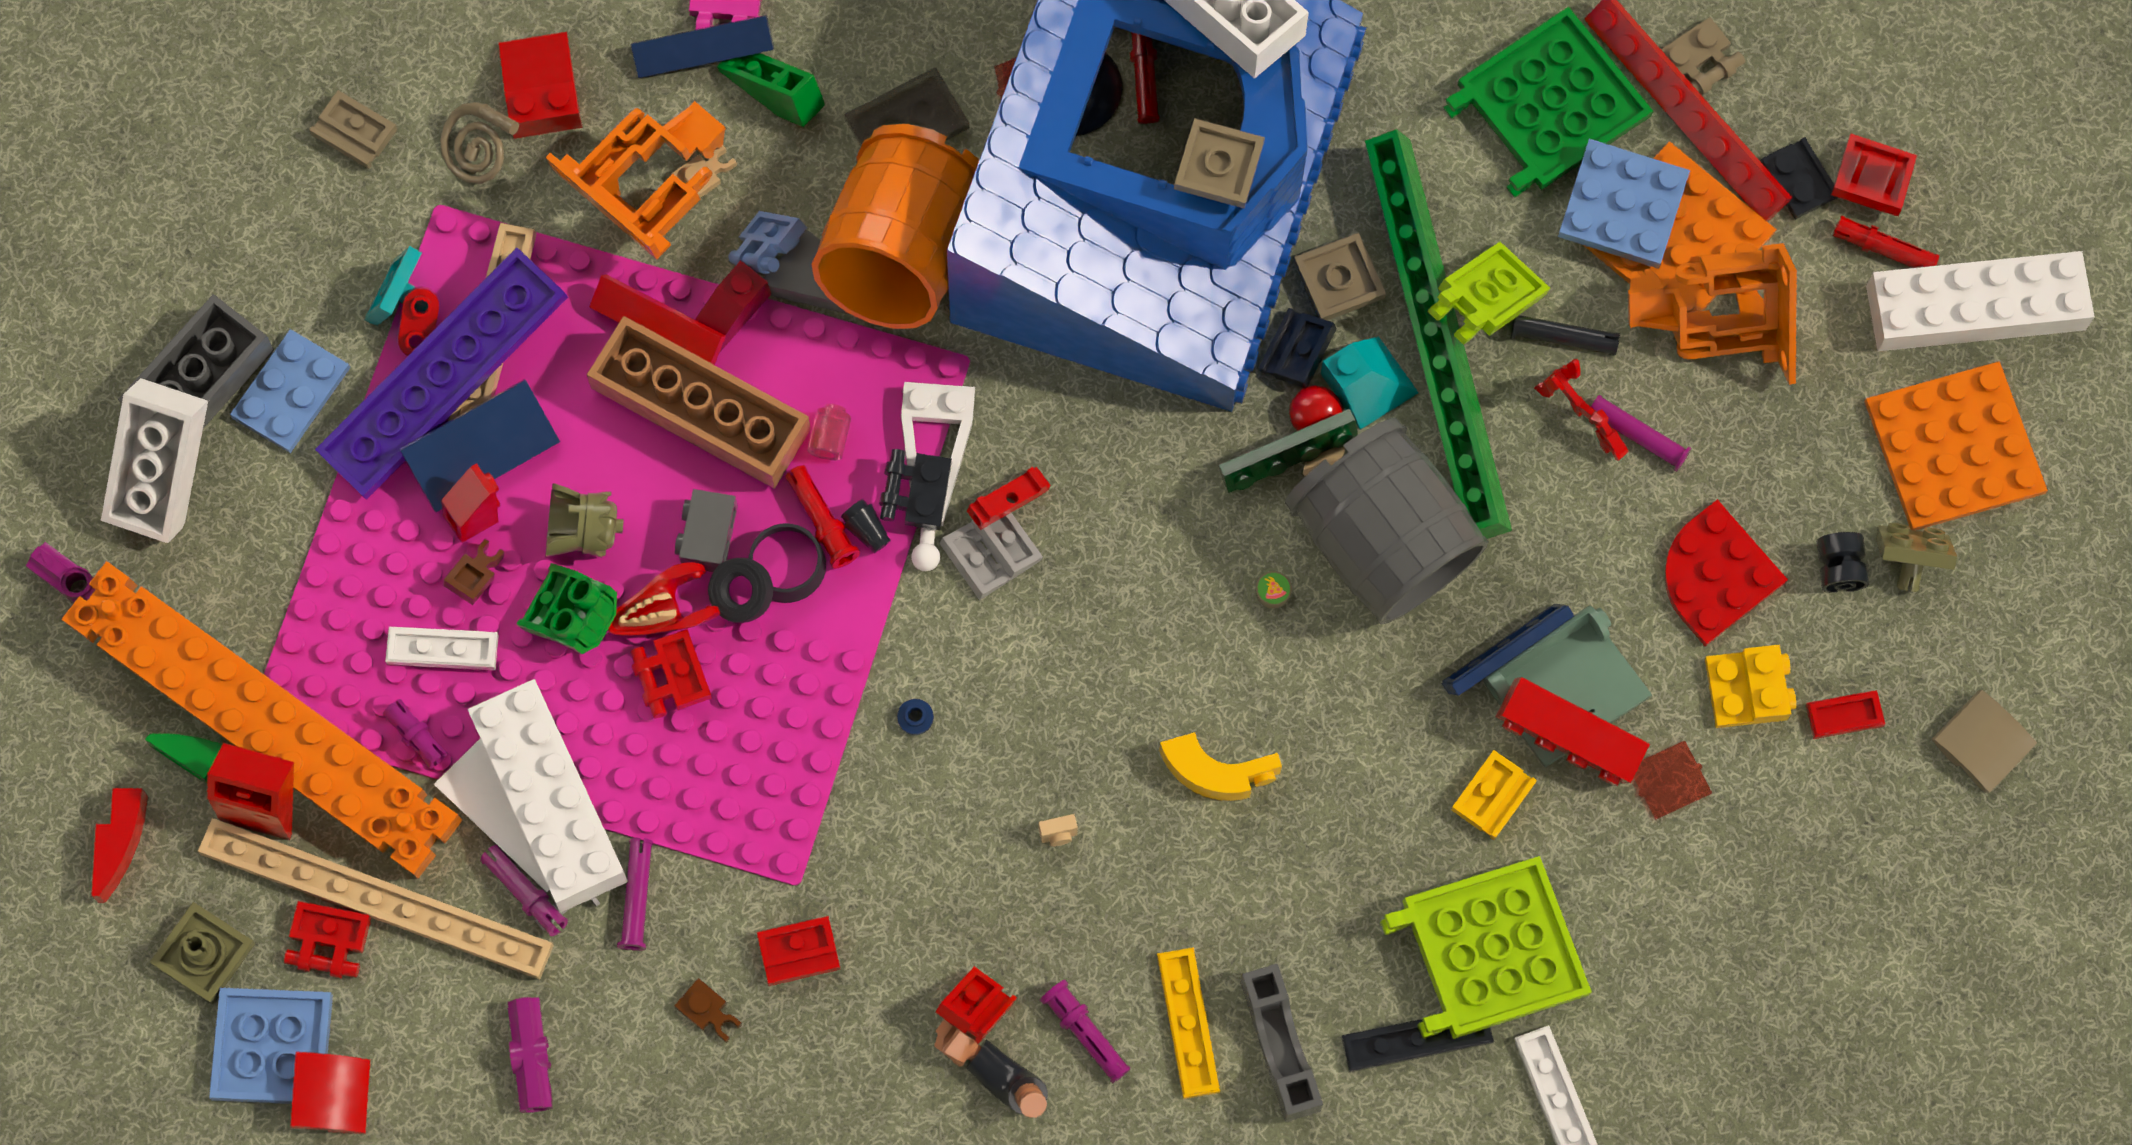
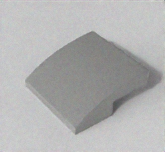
M1012 513L982 530L972 520L967 525L942 537L939 543L979 600L1031 568L1043 558Z

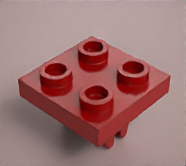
M1850 134L1831 195L1899 217L1917 155Z

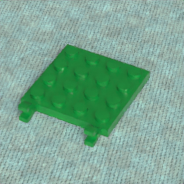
M1569 6L1461 77L1457 84L1461 90L1446 98L1445 102L1447 105L1443 108L1452 119L1472 103L1521 164L1524 170L1510 177L1509 182L1511 184L1506 187L1514 198L1529 189L1533 183H1536L1543 190L1580 165L1589 139L1610 145L1650 118L1653 113L1650 106Z

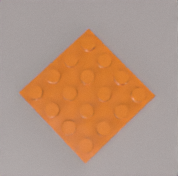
M1669 141L1653 159L1690 170L1659 269L1585 245L1583 246L1629 284L1633 271H1637L1639 275L1643 276L1645 269H1651L1659 277L1663 290L1679 288L1687 306V312L1703 311L1717 295L1709 296L1703 283L1686 285L1678 282L1676 279V268L1684 263L1700 262V256L1735 253L1736 246L1741 243H1751L1756 246L1757 250H1760L1775 234L1777 229Z
M2000 361L1866 398V408L1911 530H1919L2046 494L2048 491Z

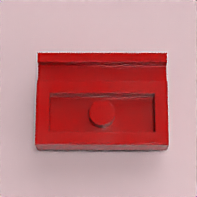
M829 916L757 932L769 986L841 970Z
M974 966L940 1003L935 1013L964 1034L969 1031L976 1037L974 1041L979 1044L1008 1012L1017 997L1015 995L1011 997L1002 992L1004 987Z

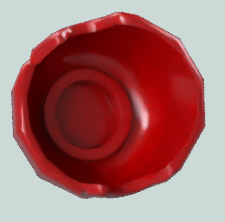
M1316 385L1301 389L1289 405L1290 421L1297 431L1342 412V405L1337 395L1327 387Z

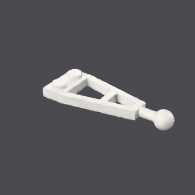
M904 382L901 420L907 466H914L916 459L913 421L960 424L951 456L952 466L941 524L943 526L972 428L975 387ZM921 528L920 544L912 551V562L921 571L933 570L940 561L939 550L934 546V529Z

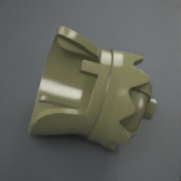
M553 483L545 557L573 551H581L583 554H590L601 558L605 556V550L614 545L615 533L622 534L624 519H617L616 504L606 501L611 496V492L580 494L567 487Z

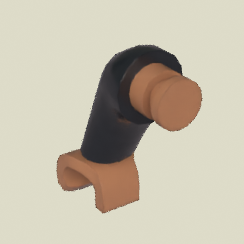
M945 1019L936 1030L938 1035L934 1046L960 1067L969 1059L970 1061L966 1069L990 1093L1015 1112L1029 1118H1036L1044 1113L1047 1107L1048 1090L1045 1083L1038 1076L1016 1063L987 1039L979 1045L974 1041L976 1037L969 1031L964 1034Z

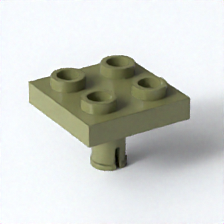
M1888 523V526L1878 525L1876 542L1882 560L1902 562L1897 588L1908 591L1909 585L1911 592L1919 591L1923 566L1955 570L1957 554L1949 535H1945L1943 530L1936 528H1924L1923 531L1909 530V526L1901 523Z
M192 902L150 963L199 997L213 1004L219 996L220 988H225L255 943L195 902Z

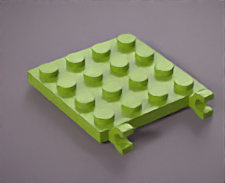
M1540 856L1406 897L1402 901L1404 910L1385 914V919L1380 921L1385 935L1397 932L1411 925L1443 1013L1422 1019L1423 1022L1419 1023L1418 1027L1423 1038L1449 1029L1454 1039L1589 996L1592 993Z

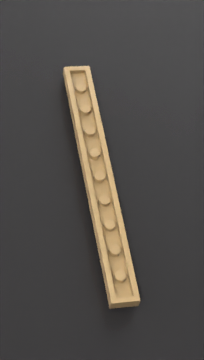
M212 818L198 850L199 854L357 913L370 915L371 918L539 980L554 946L552 942Z

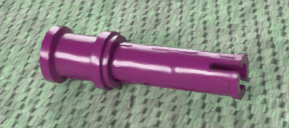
M1064 979L1040 998L1042 1004H1048L1061 1020L1059 1025L1062 1029L1065 1028L1066 1031L1070 1029L1113 1084L1128 1073L1131 1068L1127 1066L1109 1041L1087 1016L1089 1013L1088 1007L1078 1002L1067 988L1069 983Z

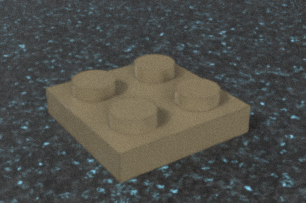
M1194 118L1174 189L1245 209L1265 137Z
M1359 233L1294 257V265L1318 318L1328 321L1381 301L1386 297V292Z

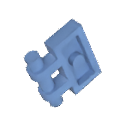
M759 211L740 234L739 238L743 243L738 250L730 252L729 261L736 266L741 260L751 269L753 268L755 272L762 274L776 272L780 264L774 257L778 253L787 254L788 251L792 250L798 244L799 237L807 227L799 218Z

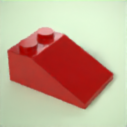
M567 32L499 42L508 117L519 123V129L513 135V138L517 139L583 128Z

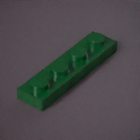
M1348 409L1220 464L1219 469L1228 493L1247 489L1254 482L1268 476L1279 475L1287 468L1302 461L1309 462L1314 460L1320 453L1334 447H1343L1344 444L1358 435L1356 421L1352 412Z

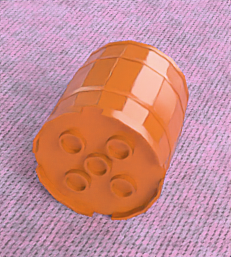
M910 124L883 125L875 129L870 138L864 139L856 156L857 164L851 170L824 227L817 253L811 264L814 280L827 298L855 317L871 324L892 329L917 328L932 320L940 305V301L949 289L947 248L979 163V159L969 150L964 149L961 154L955 148L945 144L947 136L932 129Z

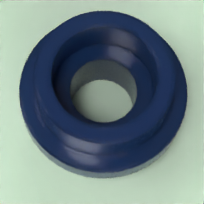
M921 699L908 700L898 710V724L904 732L910 735L923 734L933 724V710L927 702ZM912 711H919L922 714V718L919 721H912L908 716Z

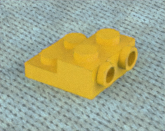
M1780 644L1744 648L1740 653L1705 657L1716 728L1786 721L1791 715V710L1796 709L1795 691L1793 688H1787L1785 675L1790 674V660L1787 653L1781 654Z

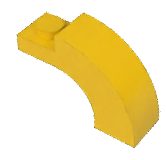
M1195 732L1160 742V754L1172 775L1193 792L1211 799L1233 801L1250 798L1251 787L1249 783L1254 782L1257 787L1270 784L1276 780L1275 776L1279 775L1282 769L1278 753L1239 764L1218 762L1203 751Z

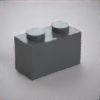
M693 489L691 500L685 499L683 505L682 520L686 521L684 534L678 533L675 543V554L679 555L681 563H699L704 565L706 571L714 572L721 563L727 561L738 508L736 496Z

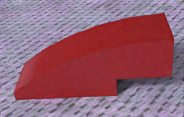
M112 788L110 824H96L91 896L98 903H106L130 866L139 844L148 795L142 788Z

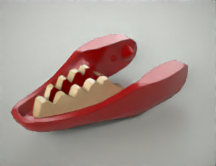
M686 562L673 565L664 570L637 594L616 609V616L608 631L620 636L649 635L688 629L715 619L720 615V610L717 606L708 605L704 609L683 617L676 601L675 593L677 587L691 580L701 578L706 573L704 565Z

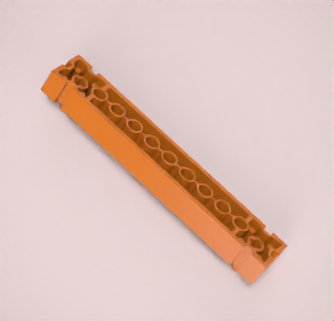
M106 561L89 583L95 590L86 601L79 596L62 618L67 625L92 643L99 636L101 639L96 645L234 746L293 761V789L383 854L388 847H391L395 851L390 858L415 877L419 878L436 855L430 848L436 840L439 839L446 843L463 821L457 813L435 797L428 805L423 801L427 793L421 787L141 586L136 593L133 592L138 585Z

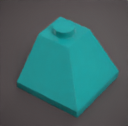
M1379 336L1353 342L1325 359L1322 363L1320 374L1331 390L1337 395L1346 410L1350 409L1360 430L1419 393Z

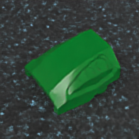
M551 563L548 568L550 571L523 619H519L516 625L531 634L558 642L579 654H584L599 646L614 620L617 608V592L609 585L596 581L576 570Z

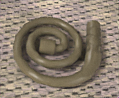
M479 102L464 103L451 112L443 125L440 138L441 153L448 168L456 177L467 183L483 184L494 179L502 168L504 151L500 137L492 127L480 121L468 123L458 132L454 143V153L457 162L463 169L472 173L483 172L491 164L493 150L491 143L479 136L467 144L463 155L462 142L465 136L470 131L482 130L491 137L495 144L496 160L492 169L482 176H470L453 163L448 142L451 128L459 118L465 115H474L491 122V124L500 127L511 135L518 131L519 123L495 111L487 104ZM480 144L485 149V158L480 164L473 165L466 159L471 161L477 160L481 149Z

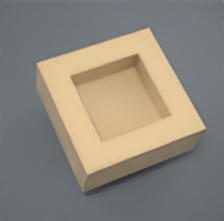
M1075 814L1039 822L1041 842H1050L1051 846H1061L1072 841L1071 837L1076 836L1078 832Z

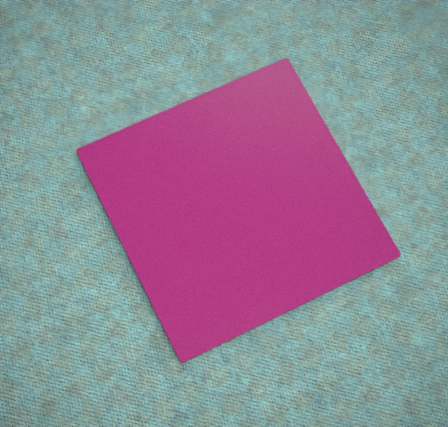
M438 205L434 208L419 248L422 254L408 283L415 287H427L437 295L439 312L436 328L486 279L499 226L503 222L444 205ZM536 232L537 235L530 260L567 294L568 298L503 362L495 395L525 379L560 442L494 479L499 488V491L496 492L500 502V507L498 508L499 522L463 543L444 518L443 511L434 512L406 461L367 500L343 476L337 473L264 675L390 766L437 780L480 739L467 709L535 679L605 830L632 838H640L642 841L644 838L650 839L655 845L793 886L799 885L802 882L917 528L905 525L906 511L896 510L894 521L880 519L882 506L879 505L880 494L885 492L887 476L884 474L886 462L890 461L892 449L905 451L901 420L904 382L963 386L970 365V359L966 355L767 299L719 353L715 366L809 416L811 430L774 489L591 389L587 373L619 324L617 321L589 307L601 275L607 274L694 320L719 284ZM399 303L365 399L408 357L400 350L398 345L402 303ZM413 335L409 339V343L414 347H418L423 342L419 335ZM913 421L916 453L940 457L950 423ZM906 455L904 461L905 465H907ZM800 465L806 466L809 475L835 519H839L845 524L840 516L859 500L864 499L868 505L872 504L887 532V536L891 540L885 547L874 554L856 536L845 529L844 532L851 544L859 548L860 555L850 564L834 569L829 562L831 557L824 545L820 544L826 558V571L820 586L810 596L792 603L771 601L767 611L751 622L735 623L718 615L715 619L688 628L712 698L678 710L672 697L663 702L667 714L657 719L653 718L650 707H646L642 698L644 690L639 677L634 676L631 667L634 662L630 651L638 647H644L647 658L656 655L657 651L654 640L682 630L635 636L614 635L607 630L599 646L584 654H579L569 647L531 634L516 625L519 619H523L550 571L548 568L551 563L576 570L596 581L609 585L617 592V608L637 594L664 570L673 565L681 564L679 555L675 554V543L678 533L684 534L686 521L682 520V510L685 499L691 500L693 489L736 496L738 508L727 560L748 558L751 546L757 536L765 529L777 524H795L808 530L814 537L816 536V528L792 486L785 478L788 472L793 476L790 470ZM901 479L899 495L909 497V480ZM553 483L567 487L580 494L611 492V496L606 501L616 504L617 519H624L622 534L615 533L614 545L605 550V556L601 558L590 554H583L581 551H573L545 557ZM781 531L771 534L759 543L753 553V560L760 563L768 571L773 587L788 589L803 584L812 576L817 566L818 554L814 542L807 536L793 531ZM486 539L489 541V547L484 554L492 557L501 549L504 551V557L497 566L489 568V570L495 573L494 580L478 600L471 605L444 587L443 582L464 554L475 559L479 545ZM706 571L701 578L691 580L677 587L675 596L683 617L711 605L708 586L713 572ZM743 576L736 577L729 587L730 597L737 604L742 605L746 603L752 595L750 581ZM389 627L497 632L499 637L496 670L387 665L385 660ZM663 668L653 672L658 687L668 684ZM398 699H401L420 722L424 721L429 727L427 731L448 753L438 765L429 769L419 754L410 745L406 746L401 740L403 738L402 735L383 715L384 710L394 701L396 703Z

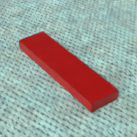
M607 274L601 275L589 305L591 309L618 323L625 316L713 365L716 363L726 337L724 334Z

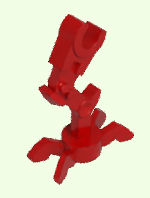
M1573 359L1567 366L1563 365L1559 369L1554 370L1543 383L1540 382L1534 387L1538 393L1547 398H1550L1560 388L1570 401L1577 416L1580 417L1583 414L1592 425L1595 424L1597 429L1595 432L1599 439L1600 447L1606 454L1611 451L1615 460L1619 461L1628 453L1627 446L1620 438L1618 432L1609 426V417L1602 409L1594 410L1568 383L1570 379H1577L1580 376L1581 368L1578 359Z

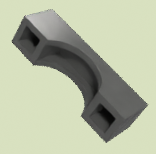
M1278 963L1243 973L1240 984L1285 1123L1321 1112L1323 1102L1313 1071L1304 1056L1297 1036L1289 997Z

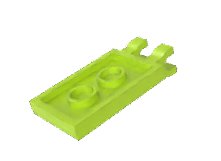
M1498 242L1445 278L1438 287L1441 291L1437 297L1439 301L1431 306L1428 312L1439 321L1454 307L1465 318L1463 321L1465 324L1453 336L1464 345L1481 329L1489 336L1540 301L1551 288L1505 245Z

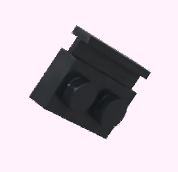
M1805 137L1794 144H1789L1761 158L1760 162L1792 197L1786 206L1795 220L1838 199V197L1831 195L1834 183Z
M1288 308L1259 366L1260 371L1264 374L1273 375L1276 379L1307 388L1337 330L1334 322L1306 313L1300 314Z

